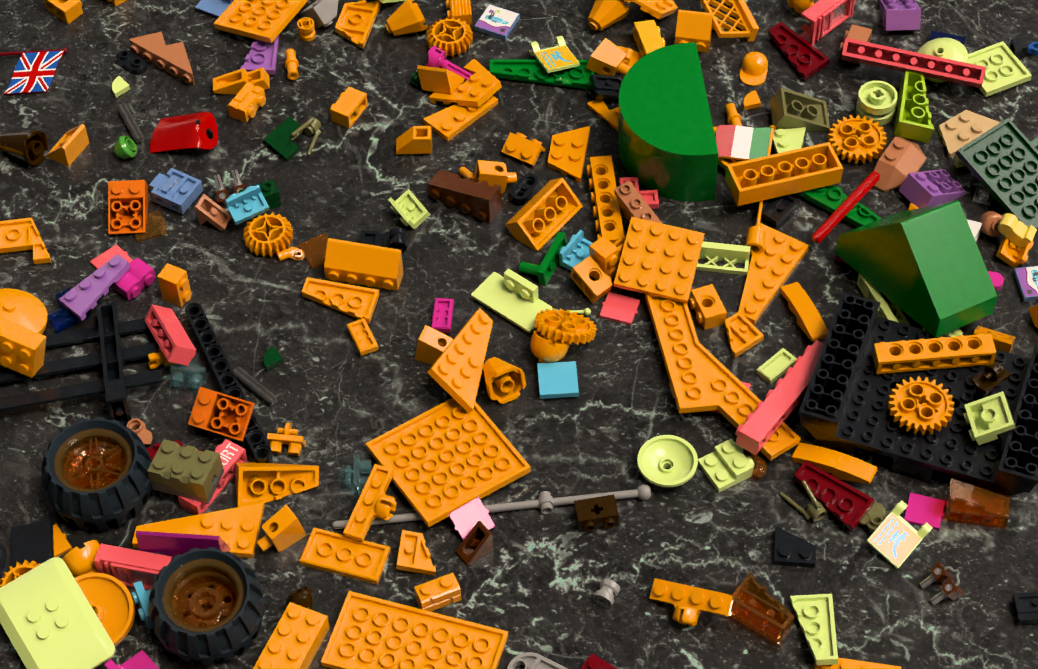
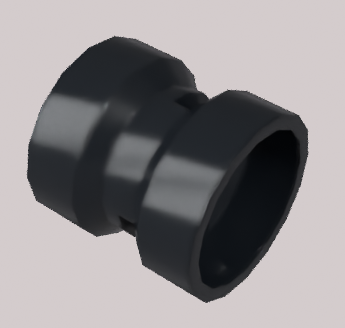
M403 228L391 229L388 247L399 249L402 253L407 250V231Z

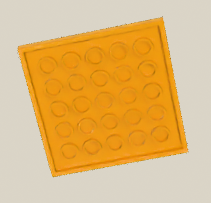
M451 398L365 443L366 449L379 465L394 470L392 482L428 527L449 517L450 513L478 497L482 499L531 472V466L476 401L473 411L468 413L454 398Z

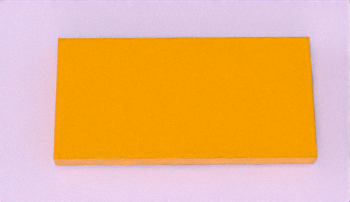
M313 527L299 562L303 566L378 585L391 548L365 540L363 542L345 537L342 534Z

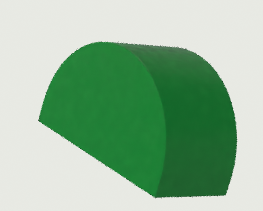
M696 42L674 44L648 53L628 70L619 90L618 150L624 168L631 177H638V184L646 190H657L658 195L661 197L689 202L715 200L719 154Z

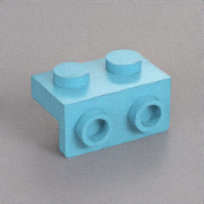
M259 185L249 186L243 192L232 194L225 200L227 209L236 225L270 210Z
M579 230L576 235L574 234L570 238L569 243L563 246L558 254L559 265L570 271L574 266L589 257V246L592 242L584 238L582 230Z
M142 581L133 583L134 592H131L134 604L139 605L138 614L140 620L145 621L149 630L152 629L149 617L151 589L145 591Z

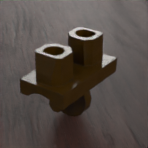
M996 361L993 364L987 365L984 371L971 380V383L976 387V392L984 397L1010 378L1011 372L1005 370Z

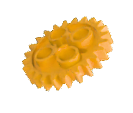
M850 115L849 119L843 117L842 121L837 120L836 124H832V128L829 129L828 141L834 151H836V155H842L841 160L848 158L849 163L851 160H855L856 164L858 160H861L864 164L865 159L872 162V157L878 159V154H883L887 137L886 132H883L884 127H879V122L873 123V119L868 121L866 116L860 119L859 115L856 118Z
M552 308V311L546 309V311L541 310L540 313H537L534 322V328H537L536 331L541 332V335H547L546 338H554L553 341L560 340L561 343L567 342L570 345L572 342L579 345V342L585 344V342L590 343L591 340H594L597 330L594 322L589 321L590 318H583V314L577 315V312L571 313L570 310L564 311L559 309L557 311Z
M920 376L917 377V381H914L912 377L909 378V382L903 379L901 385L896 384L895 389H892L891 395H889V415L894 416V422L900 421L899 427L907 426V432L912 428L914 429V434L918 430H921L922 435L925 434L926 430L933 434L934 428L940 431L941 426L946 427L947 422L951 421L954 412L953 396L948 395V389L942 390L943 384L935 385V379L932 382H928V377L921 381Z

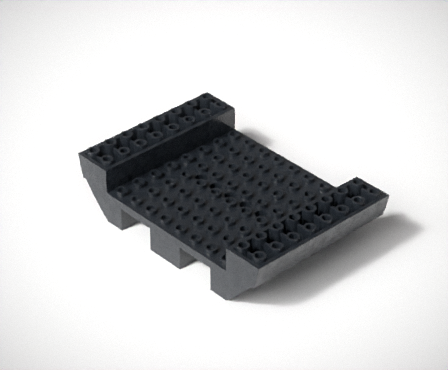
M843 292L799 410L802 427L807 428L824 448L852 457L856 448L893 458L891 472L930 483L933 472L938 471L972 481L970 495L992 501L1023 492L1029 493L1038 483V346H1034L1031 359L996 350L994 363L998 361L1005 370L1011 372V377L984 397L976 392V387L971 383V380L984 371L987 365L876 374L872 358L874 343L897 342L900 340L909 341L922 338L932 339L935 337L927 330L878 317L881 302ZM920 376L921 381H924L928 377V382H932L935 379V385L943 384L942 390H949L948 395L953 396L952 401L957 408H954L951 421L947 422L946 427L941 426L940 431L934 428L933 434L926 430L925 434L922 435L921 430L914 434V429L911 428L907 432V426L899 427L900 421H893L894 416L889 415L890 409H888L889 395H891V388L895 389L896 384L901 385L903 379L909 382V378L912 377L914 381H917V377ZM1003 391L1016 428L997 434L998 439L978 445L976 440L972 441L969 430L972 428L971 424L967 425L963 413H966L965 404Z

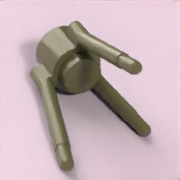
M310 117L306 123L291 134L294 136L290 139L292 141L303 132L308 136L314 135L307 152L308 156L311 154L315 142L321 134L319 130L321 123L316 118Z
M805 480L802 481V484L812 500L806 506L807 511L783 492H780V496L801 512L807 520L812 518L816 522L827 514L826 509L816 500Z

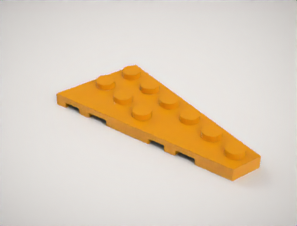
M760 223V227L766 231L764 250L761 254L752 253L739 311L753 325L758 321L780 290V287L783 286L809 250L808 244Z
M481 308L475 311L427 371L468 413L474 409L493 320Z
M264 502L136 526L132 541L133 548H139L136 531L220 536L230 547V552L236 556L254 558L265 508Z

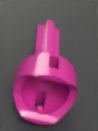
M436 46L431 47L428 51L429 61L425 66L448 69L464 77V81L470 78L471 73L445 60L447 53Z

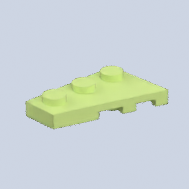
M806 127L775 130L772 139L775 153L778 154L802 148Z

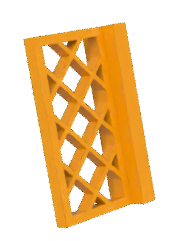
M700 0L706 13H713L712 25L719 38L746 37L748 42L755 40L759 27L745 0H719L721 3L715 0ZM709 4H711V5H713V6H715V7H717V8L714 9V8L710 7ZM719 9L722 10V11H724V12H726V13H728V14H727V15L723 14L722 12L719 11ZM715 15L722 18L723 20L721 21L715 18ZM727 21V22L733 24V27L730 26V25H728V24H726V23H724V22Z

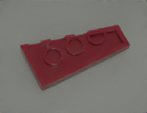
M779 22L768 30L770 38L803 80H806L829 64L830 59L784 23Z
M804 461L794 474V479L804 489L802 481L805 480L816 500L852 532L874 504L875 499L807 461Z

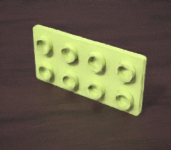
M509 268L504 272V277L493 272L471 294L473 299L528 333L535 329L534 322L537 313H540L541 310L546 311V309L552 311V306L538 298V286Z

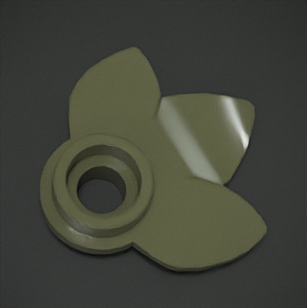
M874 502L859 524L866 525L869 531L873 533L891 511H885L882 504Z

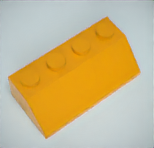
M563 177L550 180L505 226L516 240L534 251H539L583 205Z
M328 238L324 263L325 278L332 281L398 291L403 277L402 252L399 249Z

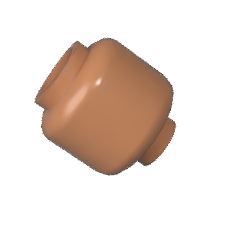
M994 211L984 213L979 219V222L982 223L981 231L991 237L1000 236L1001 233L998 231V225L1002 215Z

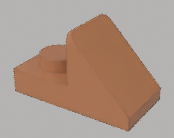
M205 194L201 196L194 207L200 225L208 221L221 232L232 218L230 213Z

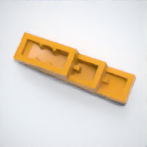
M795 282L781 286V294L788 301L791 312L796 316L798 326L813 342L826 338L828 329L801 285Z
M801 442L792 455L793 462L803 464L804 461H807L827 473H832V476L840 480L870 484L878 470L876 466L850 455Z

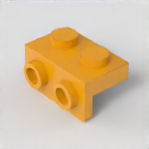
M510 132L501 152L534 166L540 153L545 152V148L541 146L542 142L536 139L530 141L526 139L527 136L519 132L516 134Z
M1004 236L996 256L1012 268H1015L1027 261L1028 251L1034 242L1032 240L1031 243L1020 249Z

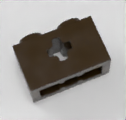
M614 494L574 501V514L579 532H591L595 529H609L619 526V512Z

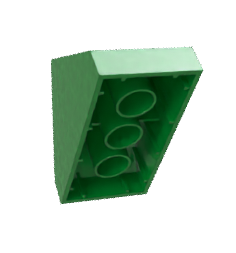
M958 200L895 213L838 236L835 253L935 338L993 314L997 293Z

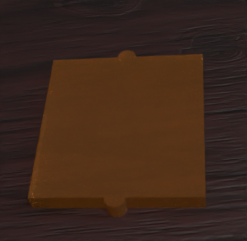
M161 211L147 214L146 233L134 234L137 243L168 234L165 225L166 220L163 219Z
M326 233L314 238L311 237L310 240L298 245L299 249L303 250L304 256L312 268L325 263L328 241Z

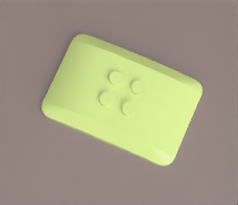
M53 557L0 588V623L27 669H94L114 656L116 650L114 643L66 563L61 558Z

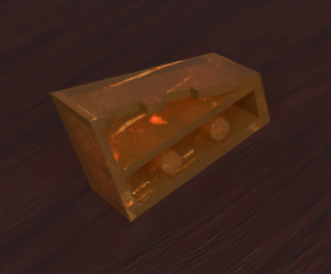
M951 478L945 499L944 521L1006 529L1009 519L1010 498Z
M750 572L732 594L733 597L728 616L780 645L791 631L794 615L777 598L774 599L767 592L768 589L764 585L761 586Z

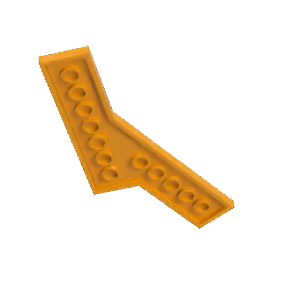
M646 294V303L678 412L690 413L718 410L735 428H738L740 424L744 425L748 415L751 412H755L761 400L699 343L687 303ZM783 422L760 451L771 461L799 444L801 438Z

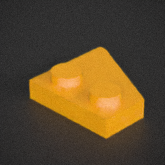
M402 530L396 569L435 576L436 567L432 564L431 554L425 546L426 541L422 533Z

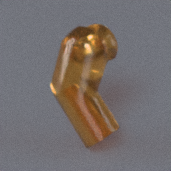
M750 453L749 456L756 467L753 470V475L760 479L767 473V463L758 454Z

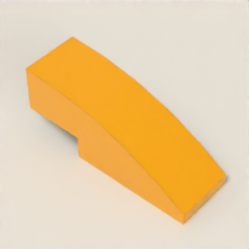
M264 67L250 72L242 68L213 78V92L217 94H237L247 82L264 90L270 89L269 75Z

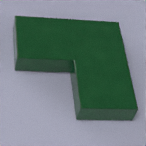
M289 116L263 140L288 162L300 151L299 146L290 139L294 137L291 134L301 125Z

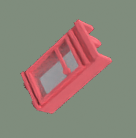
M819 0L801 14L812 25L810 27L807 24H803L801 27L804 32L799 36L812 46L815 45V41H819V38H823L846 19L853 16L855 0Z
M100 544L94 563L98 573L111 575L119 579L125 586L133 588V583L142 581L144 589L150 590L156 581L159 571L163 566H167L171 562L172 557Z

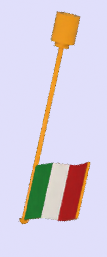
M737 125L717 126L715 138L719 153L718 158L746 161L769 156L773 133L776 127L774 125L764 128ZM759 201L756 226L750 227L747 231L745 246H751V255L752 253L761 254L764 250L766 231L760 227L763 201Z

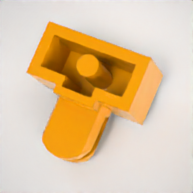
M602 236L589 246V256L599 263L601 270L605 274L613 278L617 273L618 262L621 258L625 240L620 238L616 242L611 243Z

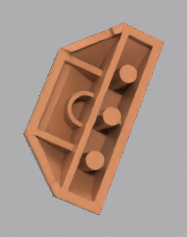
M895 136L877 162L874 171L880 174V180L872 188L883 193L888 192L890 189L901 187L909 173L918 172L927 159L918 144Z

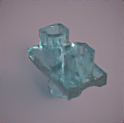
M194 359L191 360L189 366L171 364L170 366L171 381L174 387H181L183 382L186 381L189 382L191 388L199 389L203 383H207L206 368L196 365Z
M354 454V470L351 469L350 465H347L339 473L340 479L345 481L346 485H350L351 481H353L355 496L361 495V490H363L369 476H361V473H371V460L360 459V454Z

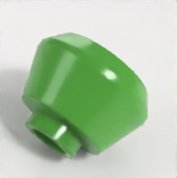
M120 136L114 145L116 156L122 159L135 157L137 154L135 142L128 136Z

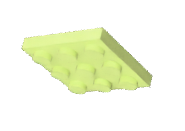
M1003 41L968 54L969 64L986 67L981 88H979L985 97L1031 80L1032 75Z

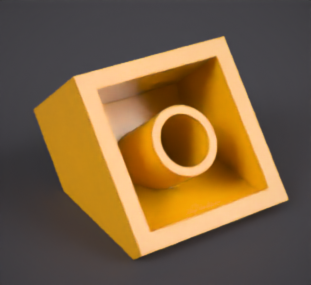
M678 10L675 44L696 42L698 52L709 53L713 13Z

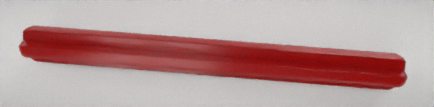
M873 171L812 234V242L818 244L880 180L879 173Z

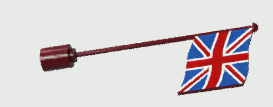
M64 47V49L1 52L0 56L21 55L15 66L10 85L4 95L47 93L53 83L57 66L64 53H68V49Z

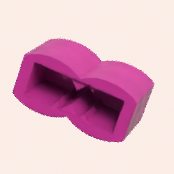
M139 258L130 262L129 270L116 284H112L113 289L128 300L137 297L141 290L150 286L156 278L154 269Z

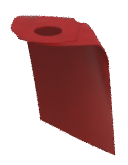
M199 112L162 118L152 134L150 153L187 148L213 149L218 142V128L213 114L210 112ZM198 119L200 120V125L196 124ZM208 128L213 133L212 139L207 137L206 131Z

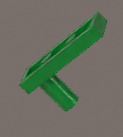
M563 232L557 233L541 265L522 261L519 266V272L538 276L539 284L547 286L559 263V251L568 244L566 234Z

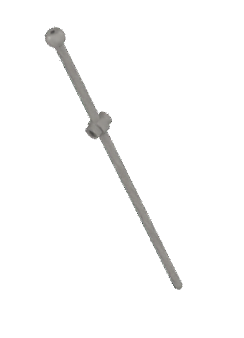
M643 484L634 490L553 498L550 492L543 491L539 493L538 500L484 505V507L489 510V513L539 508L542 514L548 515L553 512L554 506L574 504V501L613 494L615 499L639 497L641 500H648L651 497V490L648 485ZM417 512L393 515L390 520L375 518L371 525L422 519ZM349 520L334 521L332 527L334 529L345 528Z

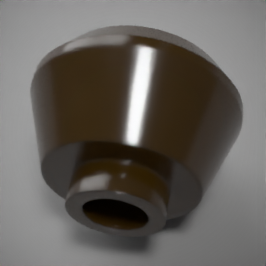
M304 586L295 590L287 597V604L291 602L311 609L314 603L312 588Z

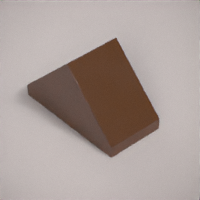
M478 521L456 552L467 565H471L493 551V535L481 521Z

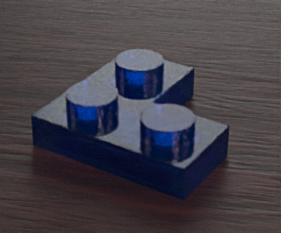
M72 287L55 295L62 309L47 316L48 321L57 333L81 321L64 307L59 300ZM90 310L86 313L87 317L91 316Z

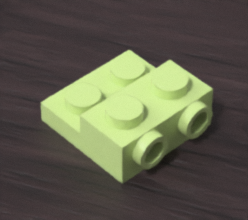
M1003 391L965 404L966 413H963L967 425L971 424L972 428L969 430L972 441L976 440L978 445L998 439L997 434L1016 428Z
M731 438L715 446L714 452L699 458L698 466L718 493L753 476L754 462L750 456L745 457L743 448L735 444Z

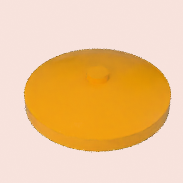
M10 288L0 289V317L43 334L48 319L45 305L28 292Z
M87 573L75 577L76 582L112 642L117 646L127 636L134 622L135 605L129 590L119 579L104 573Z

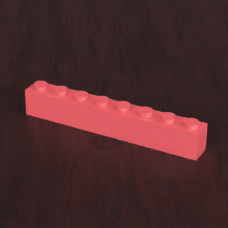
M850 38L845 39L841 58L905 72L907 69L923 73L925 77L981 88L986 70L984 66Z
M816 340L812 346H807L802 357L799 356L795 361L794 367H789L783 379L780 378L776 383L775 389L769 390L764 402L760 401L755 412H751L748 415L745 424L739 425L735 433L737 435L735 444L754 455L762 449L803 400L824 343Z

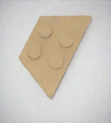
M965 110L940 124L938 131L943 138L942 142L947 149L948 158L956 156L955 153L958 149L1001 122Z

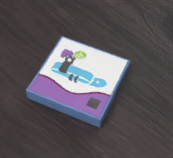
M489 4L475 24L474 30L506 40L520 19V14Z
M1038 266L1014 268L1013 273L1023 302L1038 300Z

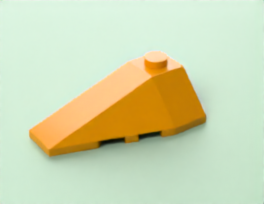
M236 463L235 486L238 507L279 500L282 497L294 493L297 494L319 485V466Z

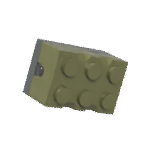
M163 439L147 473L153 490L209 504L224 473V468L218 452L210 450L203 452L197 450L194 446L187 445L183 447L177 442Z

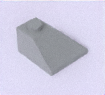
M316 0L300 12L299 15L302 18L309 17L313 19L316 28L321 26L327 27L333 23L332 19L337 16L338 0Z

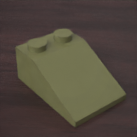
M780 88L770 99L772 122L776 129L806 127V132L828 131L830 129L826 101L784 88Z

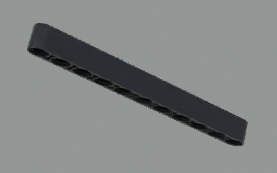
M190 303L185 308L188 325L221 393L247 401L202 306L198 303ZM252 412L244 442L255 463H274L271 448Z

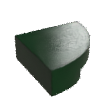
M274 346L270 347L264 355L266 371L283 363V358Z

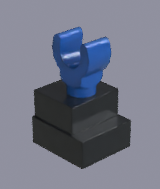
M1012 38L1009 49L1020 61V58H1025L1027 53L1038 55V42H1032L1028 45L1025 38Z

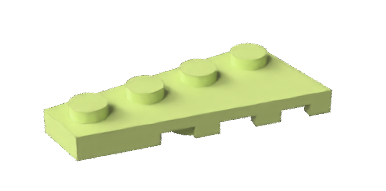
M832 594L790 596V602L816 665L838 664Z

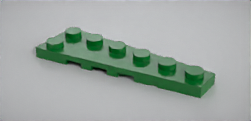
M490 59L489 72L496 78L593 90L589 78L594 72L586 68L589 60H578L580 66L547 73L538 60Z
M833 185L795 193L830 213H833L848 197L842 192L843 190L840 187ZM859 202L843 218V220L858 228L882 219Z

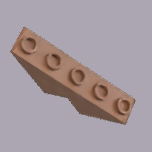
M162 31L130 39L131 46L129 49L131 52L142 57L145 61L153 63L158 68L164 69L172 76L182 79L185 83L195 86L193 72L183 42L166 45Z
M628 180L614 189L623 215L627 220L630 221L631 217L662 223L631 181Z

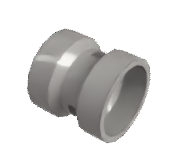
M603 579L599 585L600 589L593 596V600L601 607L610 608L614 602V597L618 595L621 589L616 582L610 579Z

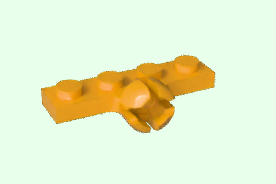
M374 464L343 531L345 537L363 542L375 518L390 520L393 517V514H390V512H395L397 503L394 497L385 494L394 475L393 469Z
M654 578L649 598L673 604L675 607L673 620L680 624L695 626L701 612L728 617L733 596Z

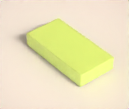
M782 348L756 370V374L769 384H772L789 367L794 366L797 358Z

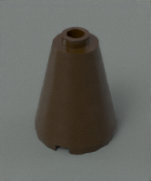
M27 130L0 134V151L30 165L37 166L45 160L46 156L43 155L45 150H48V139L44 132L40 130Z

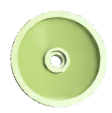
M952 38L930 40L917 52L968 63V52L965 46ZM924 76V78L927 79V80H929V81H933V82H947V81H944V80H939V79H934V78H929V77H925V76Z
M660 435L651 438L642 445L638 453L637 464L642 476L650 483L661 487H676L688 482L694 476L697 470L698 457L693 446L686 440L673 435Z

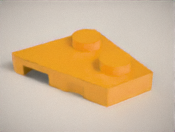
M740 311L724 321L732 354L735 358L764 340V335Z

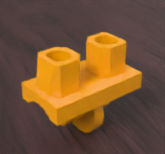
M286 423L285 428H278L279 434L268 433L267 439L270 442L272 454H281L282 446L289 445L288 454L300 456L302 447L306 445V440H304L303 436H295L298 435V429H292L291 423Z

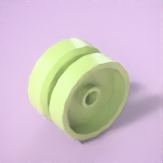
M874 80L865 83L858 92L856 114L860 116V119L866 116L868 121L873 119V123L879 122V126L888 124L895 116L898 99L897 91L892 85L884 81Z

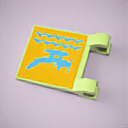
M563 36L555 37L557 41L555 47L540 50L537 41L529 43L532 50H529L530 55L536 57L547 73L580 66L579 61L566 46Z
M902 500L895 505L888 516L866 540L869 545L896 569L901 566L933 528L926 522L917 531L906 522L900 514L908 505Z

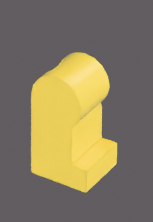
M1010 213L1004 214L998 225V231L1020 249L1032 242L1037 231L1032 225L1026 226L1015 215Z

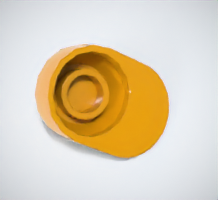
M749 52L744 56L740 70V80L744 84L759 86L765 82L768 70L766 56L760 52Z

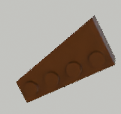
M439 170L428 183V196L446 203L450 207L459 209L465 214L472 215L480 221L491 224L502 210L500 185L489 186L488 182H474L473 178L466 177L463 179L458 174Z

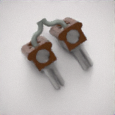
M233 170L231 171L234 180L232 194H238L240 190L245 189V185L240 181L238 170H235V172ZM217 174V176H214L217 187L214 189V199L217 202L223 201L226 204L225 200L230 195L222 185L220 175Z
M936 562V565L930 569L932 574L919 583L923 589L936 580L942 583L941 588L943 590L930 599L933 605H936L946 597L955 601L960 596H964V592L959 586L960 571L958 569L954 570L950 566H944L940 562ZM950 571L956 573L957 582L953 581Z

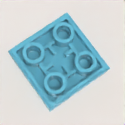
M576 361L537 363L540 399L579 397Z

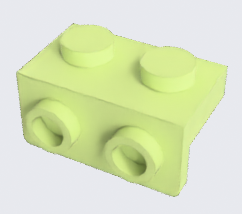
M409 189L396 201L391 197L388 199L392 204L390 208L395 214L402 216L399 219L405 226L410 225L413 229H416L431 215Z

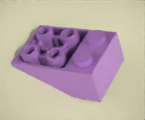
M878 0L882 24L886 31L920 30L921 8L916 0Z
M943 169L909 173L899 189L911 203L919 208L954 201L966 194L962 185L955 181L949 172Z

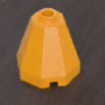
M406 0L386 20L387 24H385V27L389 34L393 33L396 36L424 31L429 28L427 24H423L426 20L417 3H412L414 0Z
M595 0L588 17L589 26L593 30L602 31L624 19L629 14L630 7L628 4L627 6L624 5V0Z
M496 357L487 359L483 365L487 393L490 399L498 400L499 403L504 404L517 399L521 394L519 392L521 388L524 390L526 387L525 374L521 368Z

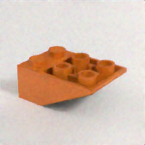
M145 180L108 181L109 235L146 233L149 202L148 185Z
M200 387L188 425L243 441L255 403Z

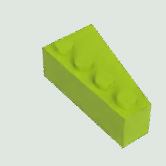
M905 70L900 83L893 135L929 143L934 126L931 123L932 116L928 108L929 101L926 98V85L923 73Z

